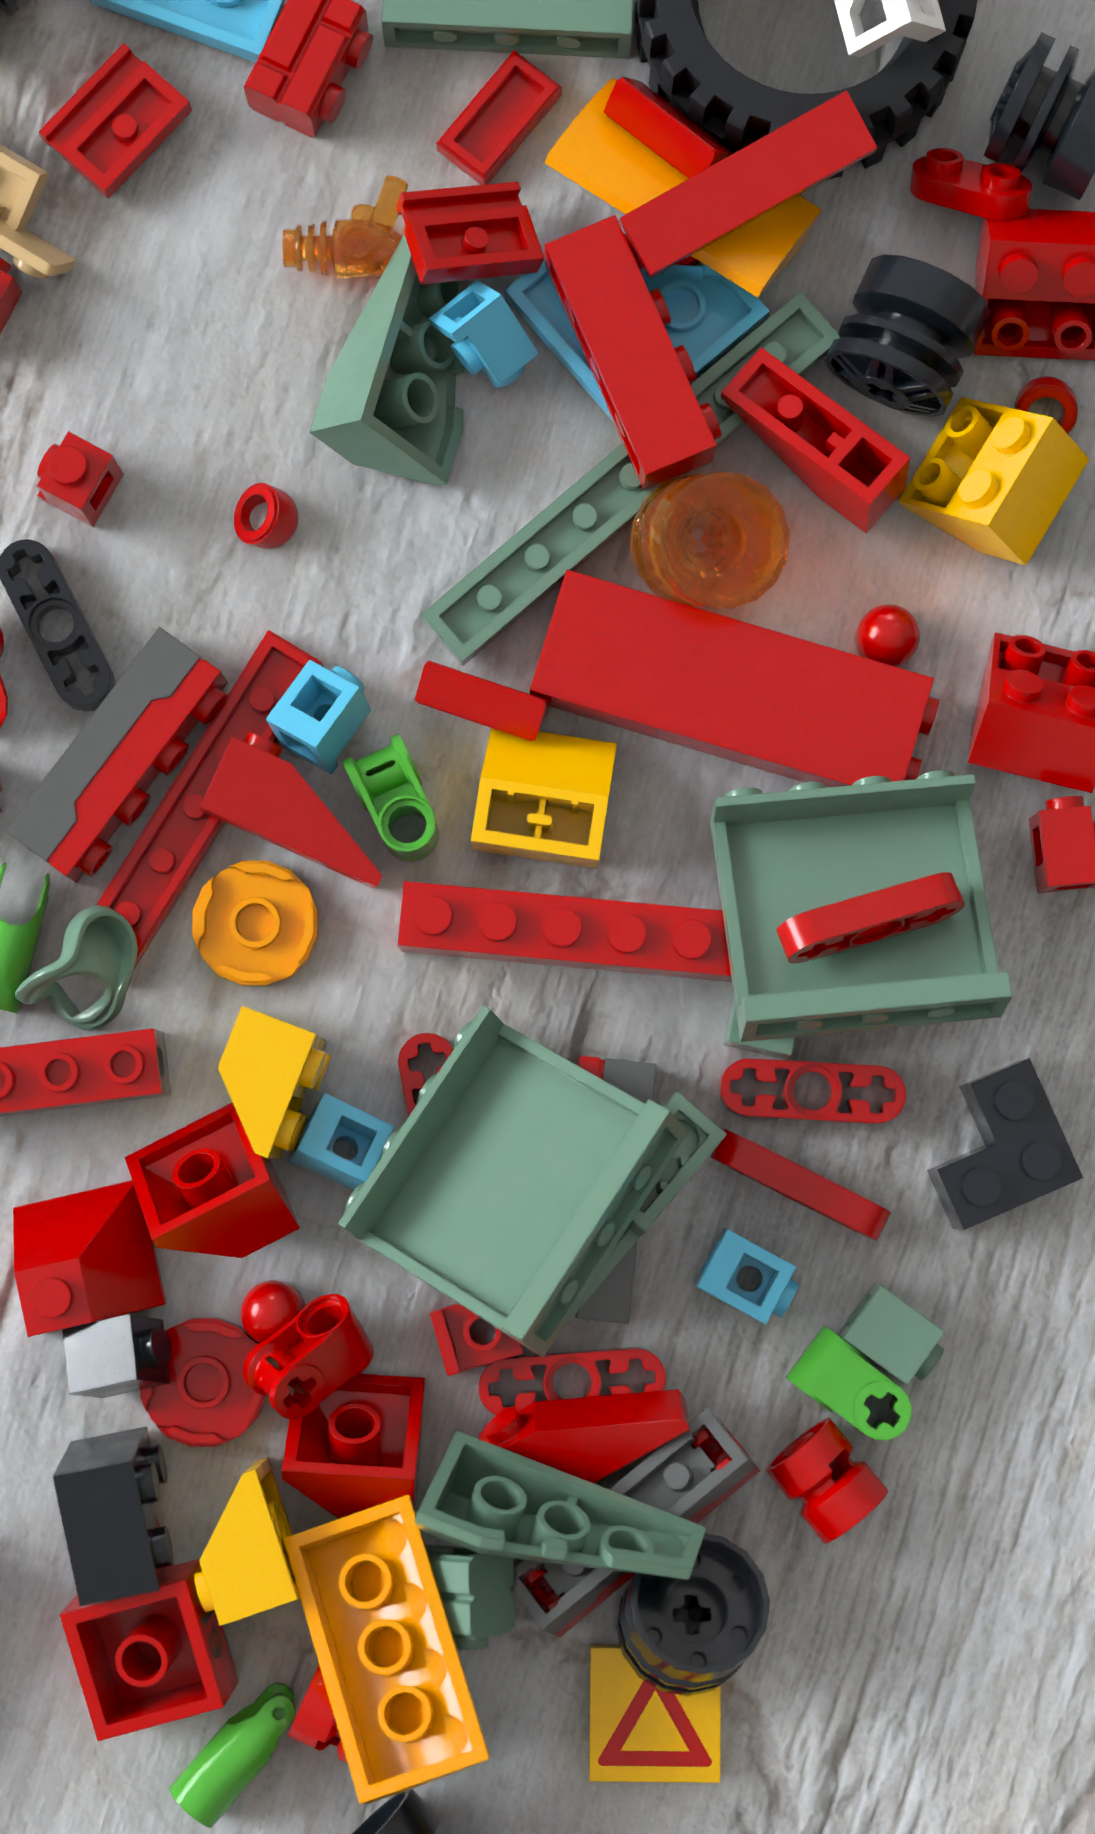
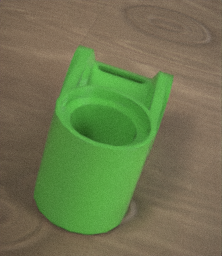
M400 734L390 737V745L356 761L351 757L341 760L365 811L369 810L380 836L390 853L402 861L409 862L423 860L430 855L438 844L439 829L433 810L421 787L423 784ZM417 815L425 820V832L417 841L402 843L393 838V826L402 816Z
M826 1326L822 1327L786 1375L789 1381L831 1413L835 1411L863 1434L875 1440H889L898 1437L906 1430L911 1420L912 1406L908 1395L901 1387L869 1364L871 1361ZM889 1392L894 1397L889 1405L891 1410L896 1413L894 1420L888 1424L879 1419L873 1426L869 1425L866 1421L871 1412L864 1405L866 1398L873 1395L881 1399Z

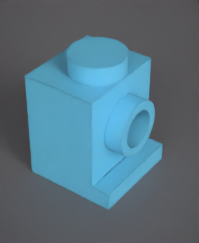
M478 280L428 318L436 330L454 341L450 345L451 349L463 367L473 376L480 371L489 378L494 387H504L514 382L523 373L525 365L539 354L503 296Z
M309 659L267 716L266 721L284 749L332 775L339 766L336 761L337 757L369 715L371 708L363 694L365 686L356 676L339 666H334L330 671Z
M323 1093L314 1106L288 1162L297 1167L302 1165L354 1190L357 1186L366 1182L382 1158L383 1147L394 1126ZM337 1141L349 1142L354 1148V1158L347 1160L334 1154L333 1144Z
M723 1228L693 1284L765 1325L772 1313L782 1318L799 1287V1283L790 1279L796 1266ZM745 1266H754L758 1269L761 1276L759 1285L750 1291L741 1289L737 1283V1274Z

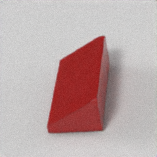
M624 76L615 82L603 112L688 179L734 154L643 82Z
M428 660L423 667L414 700L419 704L529 741L536 740L550 707L545 699Z

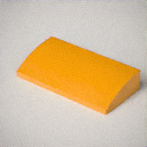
M612 78L571 122L548 153L544 163L619 211L627 214L688 180V178L603 112L617 81ZM798 195L691 256L758 298L801 250L822 209Z
M410 1495L283 1538L360 1804H370L491 1759L421 1530L414 1523L416 1512Z

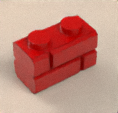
M287 0L243 87L248 106L254 111L277 122L281 121L286 126L309 137L316 136L323 120L332 124L342 108L346 95V89L341 87V84L350 67L359 70L363 66L372 46L373 34L368 32L366 9L352 0Z

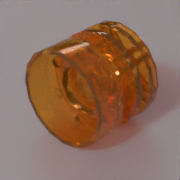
M718 471L690 474L663 482L643 500L632 522L630 550L638 575L654 594L694 607L732 609L756 601L777 582L788 559L790 531L783 507L770 490L758 481L740 473ZM694 530L706 531L701 539L707 547L705 552H694L698 544L697 539L692 535Z

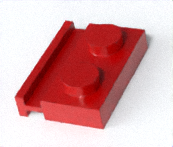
M123 43L41 128L39 134L49 147L54 148L71 167L109 199L192 112L190 102L145 61L142 62L131 52V49Z
M519 182L401 192L396 210L398 215L403 216L405 223L403 232L421 285L538 273L544 260V255L527 205L521 204Z

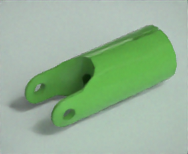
M5 862L0 867V887L7 864ZM46 873L37 911L29 922L23 925H10L0 918V1010L19 1014L21 1002L16 999L15 991L28 978L49 899L50 875Z
M282 1683L271 1684L253 1704L244 1707L237 1714L230 1717L169 1787L170 1794L184 1811L202 1825L212 1828L271 1760V1756L278 1743V1738L295 1717L294 1696L288 1686Z

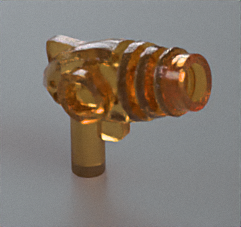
M385 176L375 207L365 204L355 205L351 211V219L335 221L332 236L329 235L328 221H321L320 236H317L315 223L308 226L307 236H304L302 225H297L296 229H284L282 241L284 267L297 268L299 272H302L304 261H308L309 271L316 273L317 261H320L321 274L329 276L330 261H332L336 277H373L380 279L402 238V235L393 229L398 217L396 205L401 192L407 191L408 183L395 176Z

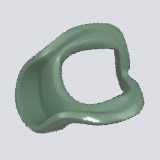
M93 905L83 909L73 917L67 926L60 958L24 980L15 991L16 999L24 1004L34 1005L49 999L57 1013L65 1021L82 1030L92 1031L105 1026L121 1012L136 964L138 952L137 939L131 925L118 911L107 906ZM72 975H87L102 982L105 985V991L95 1004L80 1012L70 1001L62 987L55 982L56 980Z

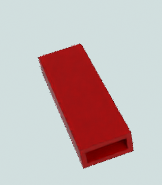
M567 569L529 690L530 695L547 700L552 708L804 783L821 782L826 784L827 787L853 785L857 780L870 776H885L891 782L917 779L922 759L912 757L918 733L929 735L939 705V699L929 696L934 681L932 677Z

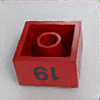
M200 1558L166 1567L159 1591L83 1606L79 1605L78 1595H76L60 1613V1619L98 1741L224 1708L236 1688L239 1680L223 1627L219 1625L215 1610L207 1613L204 1611L196 1590L194 1574L202 1571L199 1562Z

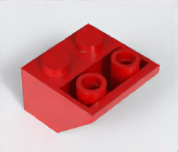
M1029 209L1025 216L1014 220L1001 221L982 218L976 260L975 290L987 301L991 313L973 350L974 355L1095 361V212Z
M995 632L971 726L968 763L1093 793L1095 787V652L1088 650L1071 651L1043 644L1031 636H1010Z

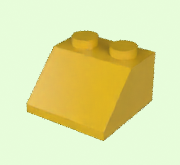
M269 1457L255 1461L242 1474L199 1560L202 1571L194 1574L195 1586L201 1605L206 1613L215 1610L220 1626L295 1601L299 1597L283 1538L294 1534Z

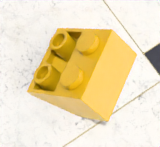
M961 397L898 502L907 510L980 553L1027 565L1090 459L1053 417Z
M491 728L472 828V849L598 869L617 743L540 731L535 741H529Z
M242 1006L219 1062L218 1070L255 1154L265 1158L280 1159L284 1150L294 1152L308 1119V1115L299 1112L308 1088L315 1091L319 1090L329 1067L331 1055L323 1052L326 1040L319 1035Z

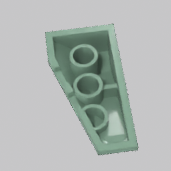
M403 235L325 380L309 433L354 465L436 486L447 484L463 431L464 409L455 407L456 375L465 373V368L451 349L450 345L454 341L436 330L428 318L467 288L468 280L421 285L405 235Z
M456 1431L414 1521L419 1530L479 1554L689 1580L707 1528L459 1431Z

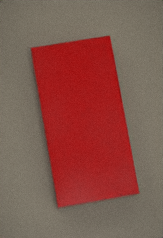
M513 50L437 141V151L480 185L489 184L562 96V87Z

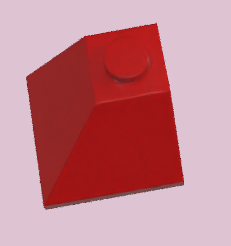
M233 1102L125 1157L151 1239L157 1248L244 1258L300 1229L285 1189L270 1159L255 1154Z
M132 1180L13 1208L14 1274L28 1337L167 1304L154 1242L151 1239Z
M358 1374L325 1398L312 1413L303 1418L289 1419L282 1465V1480L338 1519L406 1495L411 1496L415 1509L419 1479L425 1378ZM294 1390L293 1397L300 1399L301 1396Z

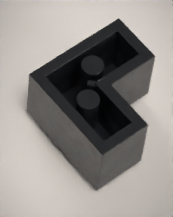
M1030 1058L1016 1061L959 1086L985 1145L927 1170L952 1228L958 1230H966L1083 1178Z
M147 1426L71 1441L53 1475V1481L79 1605L83 1606L159 1591L166 1567L173 1566L174 1563L173 1547L168 1527H157L153 1509L154 1503L160 1501V1484L167 1483V1468L162 1446L160 1444L151 1446Z

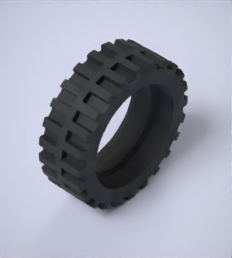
M636 0L635 22H638L637 48L640 62H648L650 65L649 87L662 98L668 96L676 109L734 153L847 90L878 147L873 154L861 160L863 167L866 169L882 161L887 144L893 140L900 147L906 145L916 136L921 119L925 115L932 118L941 105L947 87L953 81L975 18L978 0H938L946 29L945 32L926 42L904 36L890 61L879 73L855 86L828 93L805 94L782 91L756 82L736 70L719 55L706 38L699 14L698 0ZM844 170L828 179L842 177Z

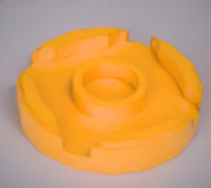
M243 860L228 866L229 868L222 870L216 877L213 876L202 887L193 908L192 936L202 958L219 976L242 986H271L291 978L310 959L319 938V911L311 891L291 870L270 861Z

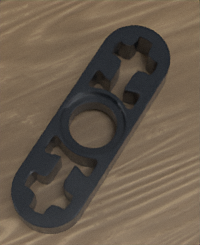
M24 539L13 542L0 555V580L59 696L74 709L80 711L97 710L115 686L114 673L56 559L43 544L34 540ZM24 557H29L35 564L44 561V565L37 570V576L48 594H51L57 587H59L60 593L47 595L37 600L32 588L23 578L15 580L13 576L21 571L18 561ZM27 602H34L27 610L25 604ZM54 609L68 611L74 620L72 633L68 638L60 642L46 641L40 634L41 619L46 613ZM86 641L88 649L78 650ZM76 651L82 665L90 673L100 671L101 676L93 680L95 691L87 696L79 689L70 691L69 686L77 680L75 672L65 657L56 665L53 658L66 656Z

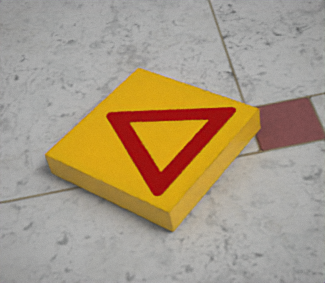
M590 1644L589 1781L720 1783L721 1685L713 1691L691 1696L661 1692L637 1676L622 1655L620 1644Z

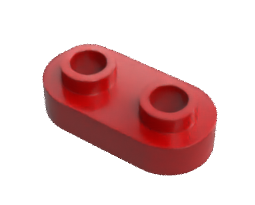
M949 148L929 150L926 156L916 159L912 164L910 192L922 201L978 217L1001 221L1021 218L1029 211L1032 183L1028 178L1021 175L1020 169L1013 165L1004 163L986 165L964 159L961 152Z

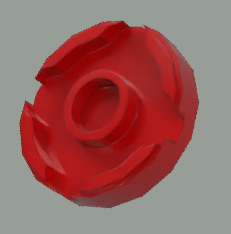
M192 1318L169 1328L166 1333L172 1350L171 1360L168 1364L170 1384L140 1390V1398L151 1420L167 1438L189 1447H217L241 1436L260 1416L268 1396L254 1392L245 1383L243 1377V1365L247 1355L258 1343L241 1326L221 1318Z

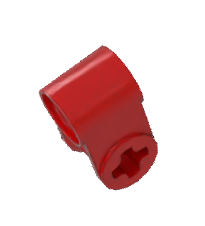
M327 1294L309 1302L297 1316L268 1339L257 1344L248 1353L244 1362L243 1377L245 1383L254 1392L261 1395H269L272 1408L283 1418L299 1419L312 1413L325 1398L341 1385L363 1372L374 1356V1347L346 1298L338 1294ZM268 1358H273L279 1363V1371L267 1361ZM289 1386L301 1396L300 1399H295L289 1394Z

